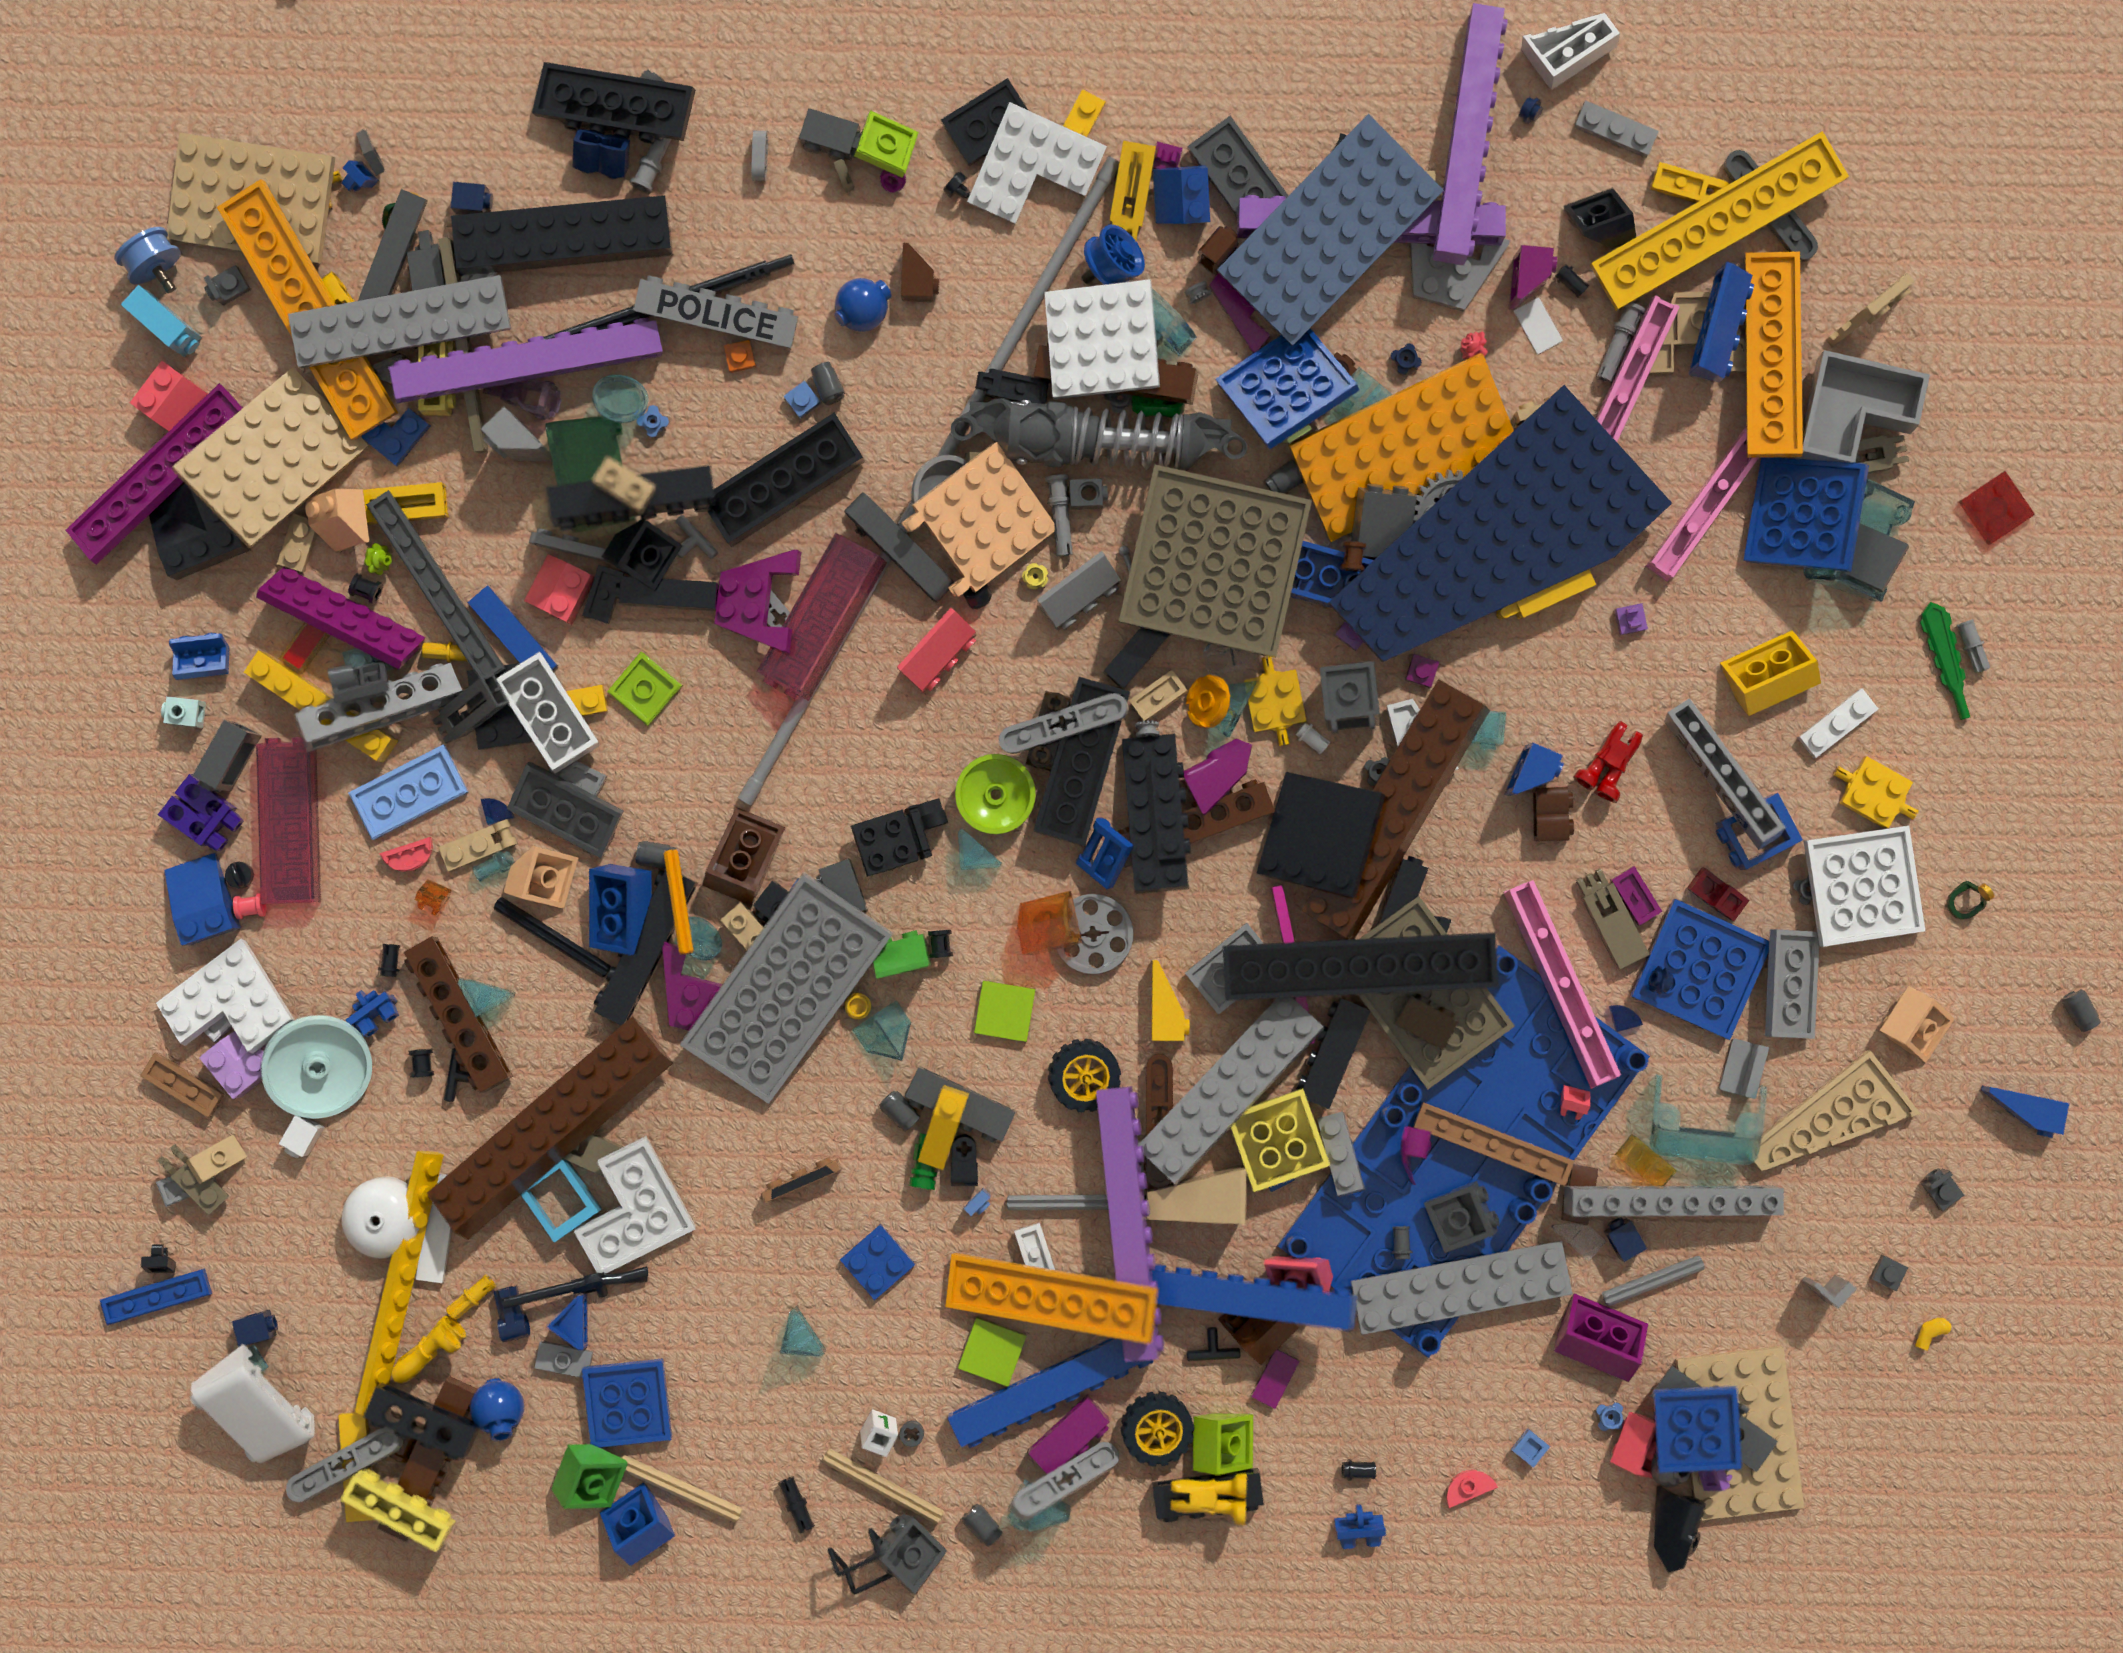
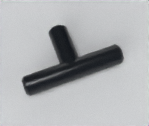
M456 1048L452 1049L444 1100L448 1102H454L458 1081L469 1083L467 1078L470 1076L469 1072L460 1071V1064L455 1057Z
M1216 1327L1207 1328L1208 1349L1187 1351L1188 1361L1238 1359L1241 1357L1240 1348L1219 1349Z

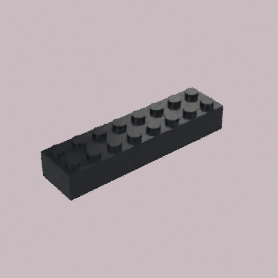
M665 195L451 216L456 269L461 276L673 255L668 205Z

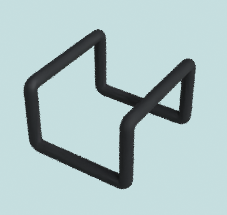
M872 1528L868 1529L875 1555L850 1567L847 1566L832 1547L828 1548V1554L836 1576H846L852 1594L863 1592L894 1577L893 1575L886 1574L855 1589L850 1572L881 1557V1551L877 1543L880 1537ZM837 1562L843 1568V1570H839Z

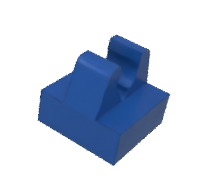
M349 160L343 166L347 175L342 184L348 191L353 189L357 192L361 187L373 188L379 181L361 161Z

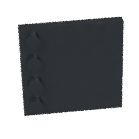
M1286 772L1257 874L1356 899L1386 795L1376 791Z

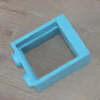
M565 1159L558 1162L521 1194L554 1243L602 1210L572 1164ZM561 1169L586 1205V1208L556 1228L530 1189Z

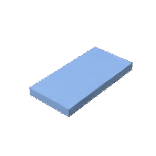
M441 745L348 793L371 839L376 840L467 794L469 791L446 746Z

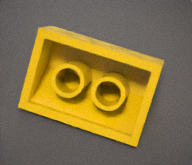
M1793 630L1720 663L1736 701L1748 716L1821 684L1817 659Z

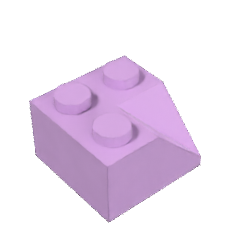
M234 1031L217 1042L199 1059L230 1097L237 1099L243 1097L262 1081L261 1061L267 1044L254 1054L247 1052Z

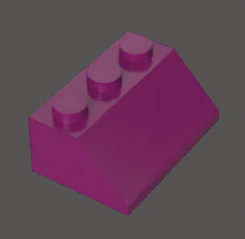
M1574 1293L1558 1329L1554 1352L1629 1382L1642 1365L1648 1323Z

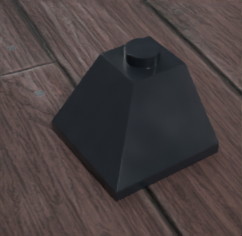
M1614 188L1564 205V211L1583 236L1613 249L1636 238L1633 212Z
M643 518L616 533L601 557L655 591L683 545Z

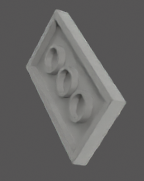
M1770 929L1765 1036L1815 1039L1819 962L1817 932Z

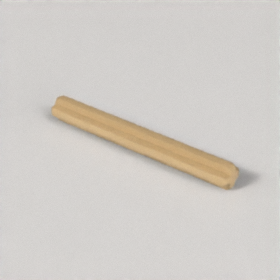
M832 1449L826 1451L822 1460L826 1465L932 1523L938 1524L944 1513L942 1509Z
M626 1455L621 1457L628 1462L625 1473L733 1522L739 1520L742 1513L741 1507Z

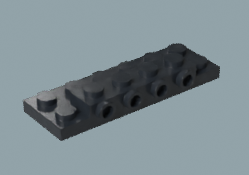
M544 62L532 113L537 117L560 120L565 124V128L572 131H578L581 127H585L605 135V131L614 132L615 136L627 139L630 138V135L639 136L638 139L649 144H654L655 139L663 140V138L684 141L696 90L693 86Z
M1175 734L1122 739L1130 842L1134 845L1131 854L1135 894L1189 889L1186 854H1191L1190 838L1184 837V829L1189 828L1187 812L1182 813V803H1187L1185 787H1180L1179 778H1184L1183 762H1178Z

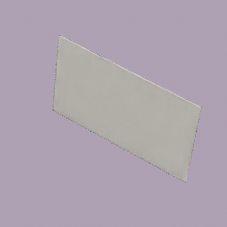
M1539 297L1514 310L1537 354L1563 341Z

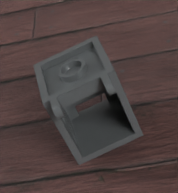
M1374 661L1320 667L1325 721L1328 731H1332V734H1337L1338 730L1370 727V730L1376 729L1375 726L1381 725Z

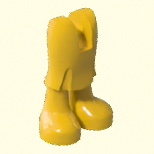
M443 1316L427 1336L423 1335L415 1347L397 1360L392 1370L394 1381L406 1383L413 1379L429 1361L437 1356V1349L439 1348L448 1353H454L460 1349V1341L466 1337V1332L461 1324L450 1316Z
M1237 1474L1232 1480L1215 1481V1479L1210 1481L1185 1479L1172 1481L1171 1491L1190 1493V1500H1171L1170 1509L1181 1513L1204 1512L1214 1515V1513L1226 1514L1232 1517L1236 1525L1245 1526L1246 1499L1217 1500V1494L1246 1498L1247 1474Z

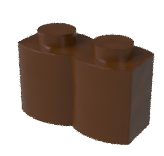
M1219 226L1198 250L1197 261L1211 274L1217 275L1218 272L1216 270L1237 250L1239 244L1237 240L1238 235L1228 226L1225 228Z
M1568 787L1533 788L1534 841H1569L1570 835L1574 834V821L1569 819V809L1573 808L1574 802L1573 793H1569Z

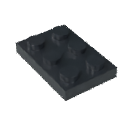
M1008 78L941 119L942 125L968 166L987 156L1009 102L1028 110Z
M520 663L504 665L506 670L496 675V679ZM474 670L467 671L469 686H471L479 678ZM509 703L475 729L478 750L533 742Z

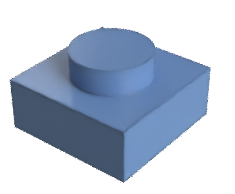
M805 380L784 395L785 400L800 419L821 404V401Z
M983 1187L964 1206V1210L970 1216L975 1212L980 1215L990 1205L987 1200L991 1195Z
M1527 1428L1511 1450L1534 1468L1550 1446Z

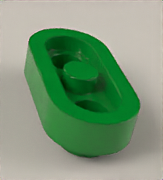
M1132 397L1133 412L1139 414L1142 411L1145 417L1156 416L1160 412L1162 416L1173 418L1176 413L1180 415L1185 409V404Z

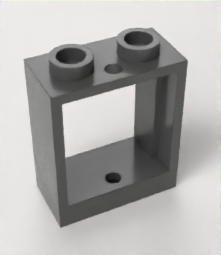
M223 720L192 775L200 780L198 785L211 792L213 790L221 793L222 790L232 791L262 735L240 723Z

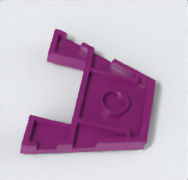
M1218 273L1209 284V288L1226 314L1231 318L1237 331L1249 346L1250 351L1255 353L1268 340L1270 334L1250 319L1256 310Z
M791 550L721 572L714 624L766 646L778 649L781 652L790 653L792 629L789 627H767L773 575L799 576L802 552Z
M664 942L663 960L669 1026L689 1031L722 984L682 974L686 955L679 953L678 945Z

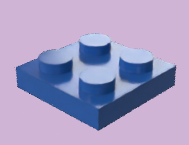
M882 1224L878 1225L840 1259L874 1300L915 1266L914 1261Z

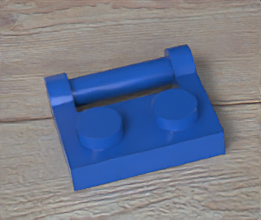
M1099 817L1096 818L1093 824L1094 830L1083 853L1078 855L1076 864L1104 888L1110 889L1114 887L1134 845L1114 830L1108 820ZM1103 836L1105 838L1104 842L1093 862L1092 857Z

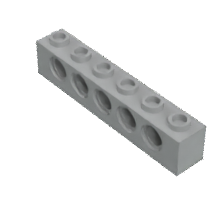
M451 663L445 665L435 664L427 671L421 673L411 672L402 679L393 682L388 680L390 690L377 697L365 696L348 704L342 702L336 704L335 699L332 698L324 705L318 707L308 706L301 709L299 713L295 714V719L307 752L446 706L462 693V688ZM426 685H433L436 687V689L433 691H427L423 687ZM406 693L411 697L403 700L398 698V695ZM375 702H382L385 704V706L382 708H375L372 706V704ZM350 710H355L359 712V715L350 717L346 713ZM323 719H330L333 721V723L331 725L325 726L322 725L320 721Z

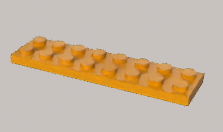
M1800 252L1745 253V271L1752 275L1751 283L1754 284L1751 298L1745 301V310H1747L1745 318L1747 458L1802 457Z
M953 1253L951 1254L945 1307L1150 1344L1153 1339L1158 1288Z

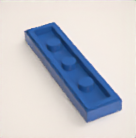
M487 585L467 602L520 664L540 652L552 671L558 667L556 662L490 586Z
M204 1268L100 1299L106 1325H110L211 1295L212 1291Z

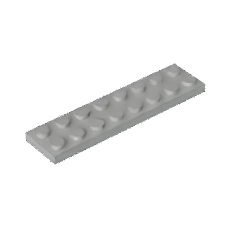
M500 275L288 314L299 368L512 330L502 277Z
M1292 997L1277 998L1139 1143L1138 1146H1143V1154L1177 1185L1325 1028Z
M1562 1241L1350 1281L1352 1293L1357 1296L1356 1313L1361 1335L1573 1294Z

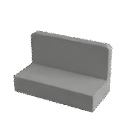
M1733 1038L1719 1089L1756 1099L1769 1047Z
M1836 1275L1824 1287L1808 1277L1802 1279L1824 1302L1838 1309L1857 1289L1849 1281Z

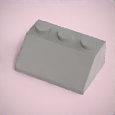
M505 407L481 428L486 434L483 438L484 441L504 459L507 456L514 461L552 462L555 459L549 450Z
M1101 551L1039 597L1037 604L1056 630L1061 627L1066 630L1077 621L1075 616L1083 611L1087 614L1098 605L1096 601L1103 595L1108 598L1119 590L1117 585L1121 580Z

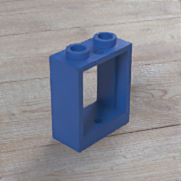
M1779 793L1770 794L1764 799L1785 826V830L1782 833L1784 841L1750 859L1747 858L1731 827L1733 823L1737 822L1734 816L1730 815L1716 823L1718 827L1716 834L1722 844H1727L1730 850L1728 856L1735 868L1739 867L1740 870H1747L1803 841Z

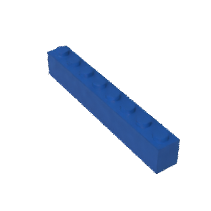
M1156 1264L1155 1270H1152L1153 1281H1157L1158 1284L1157 1304L1334 1329H1354L1357 1296L1350 1295V1290L1334 1288L1333 1292L1323 1291V1286L1307 1284V1289L1297 1288L1296 1282L1280 1281V1285L1270 1284V1279L1254 1277V1282L1245 1281L1243 1275L1228 1274V1278L1217 1277L1218 1272L1202 1270L1201 1274H1193L1191 1268L1176 1267L1175 1271L1166 1270V1265Z
M1112 1337L949 1413L948 1420L960 1446L968 1445L969 1448H972L982 1443V1438L991 1433L993 1437L998 1436L1008 1430L1006 1427L1015 1422L1017 1425L1024 1424L1032 1419V1414L1041 1411L1042 1414L1055 1409V1404L1064 1399L1066 1403L1079 1398L1081 1396L1079 1392L1088 1388L1090 1391L1099 1389L1105 1385V1380L1114 1377L1115 1380L1129 1374L1128 1369L1137 1365L1139 1368H1143L1154 1361L1125 1362L1123 1340Z

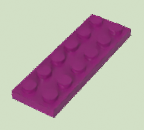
M286 567L280 569L257 591L256 598L397 669H400L423 646L426 638L414 630L406 628L390 618L382 616L368 607L360 605L344 595L336 593Z

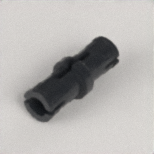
M791 1476L788 1477V1480L780 1481L778 1485L788 1504L786 1505L787 1511H791L798 1532L803 1533L805 1529L810 1530L815 1525L805 1504H807L805 1497L802 1498L794 1480L795 1478Z

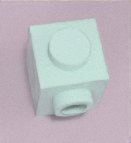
M166 696V702L162 704L161 716L164 718L163 723L203 728L206 702Z

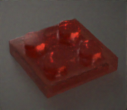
M2006 471L2001 472L1958 501L1988 545L1994 543L2035 515Z

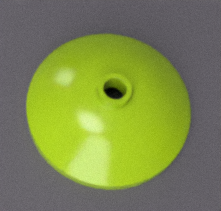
M1002 754L984 755L969 763L960 774L955 790L956 804L964 820L973 828L988 834L1007 833L1022 825L1031 814L1035 803L1034 781L1025 766L1016 759ZM993 790L1001 792V797L998 800L991 798Z

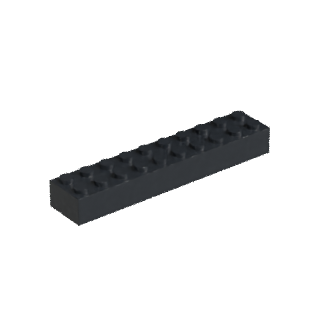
M1494 932L1223 946L1225 1000L1498 987L1496 933Z

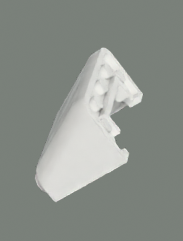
M243 1344L191 1384L192 1396H190V1399L198 1409L203 1408L244 1449L250 1461L264 1463L312 1439L315 1435L314 1415L306 1407L300 1410L297 1404L293 1407L261 1375V1368L258 1365L254 1366L248 1358L252 1356V1352Z

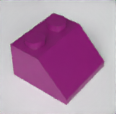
M1521 245L1513 257L1509 309H1516L1539 290L1548 279H1551L1552 273L1556 272L1557 257L1553 256L1554 248Z

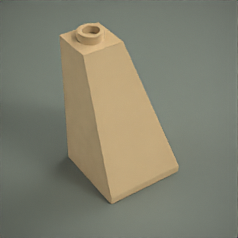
M1237 1165L1185 1179L1177 1185L1171 1183L1166 1187L1147 1190V1197H1144V1200L1149 1201L1150 1215L1146 1216L1147 1220L1245 1224V1167Z

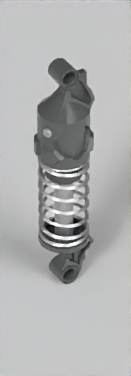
M999 398L989 402L970 401L969 412L957 417L951 424V433L957 440L965 441L980 432H985L993 442L999 443L1008 459L1016 461L1020 465L1034 462L1043 463L1045 467L1061 468L1063 465H1069V463L1077 465L1080 460L1090 458V462L1094 467L1098 463L1101 448L1107 449V462L1110 467L1115 465L1118 451L1124 450L1125 465L1128 469L1133 466L1136 451H1141L1142 465L1145 470L1151 466L1154 452H1159L1160 466L1168 467L1171 454L1175 453L1174 469L1188 471L1212 448H1217L1227 457L1234 460L1242 458L1247 452V443L1244 438L1231 430V419L1214 418L1200 411L1183 415L1176 413L1173 416L1169 432L1163 431V419L1160 412L1155 416L1153 430H1146L1145 415L1142 411L1137 416L1135 429H1128V416L1125 410L1120 413L1117 428H1111L1110 412L1107 408L1103 411L1100 419L1098 416L1093 415L1089 407L1085 412H1078L1076 406L1074 408L1073 406H1067L1065 402L1049 401L1047 404L1031 403L1029 400L1011 402L1005 398ZM959 421L968 422L971 427L970 433L960 435L956 431V424ZM1235 439L1241 441L1242 449L1239 453L1231 454L1228 452L1227 446L1230 441Z

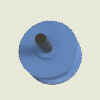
M153 227L136 234L117 250L114 260L118 265L125 267L130 283L142 284L157 278L165 291L172 293L176 290V286L170 280L166 271L178 261L181 251L167 240L168 233L165 228Z

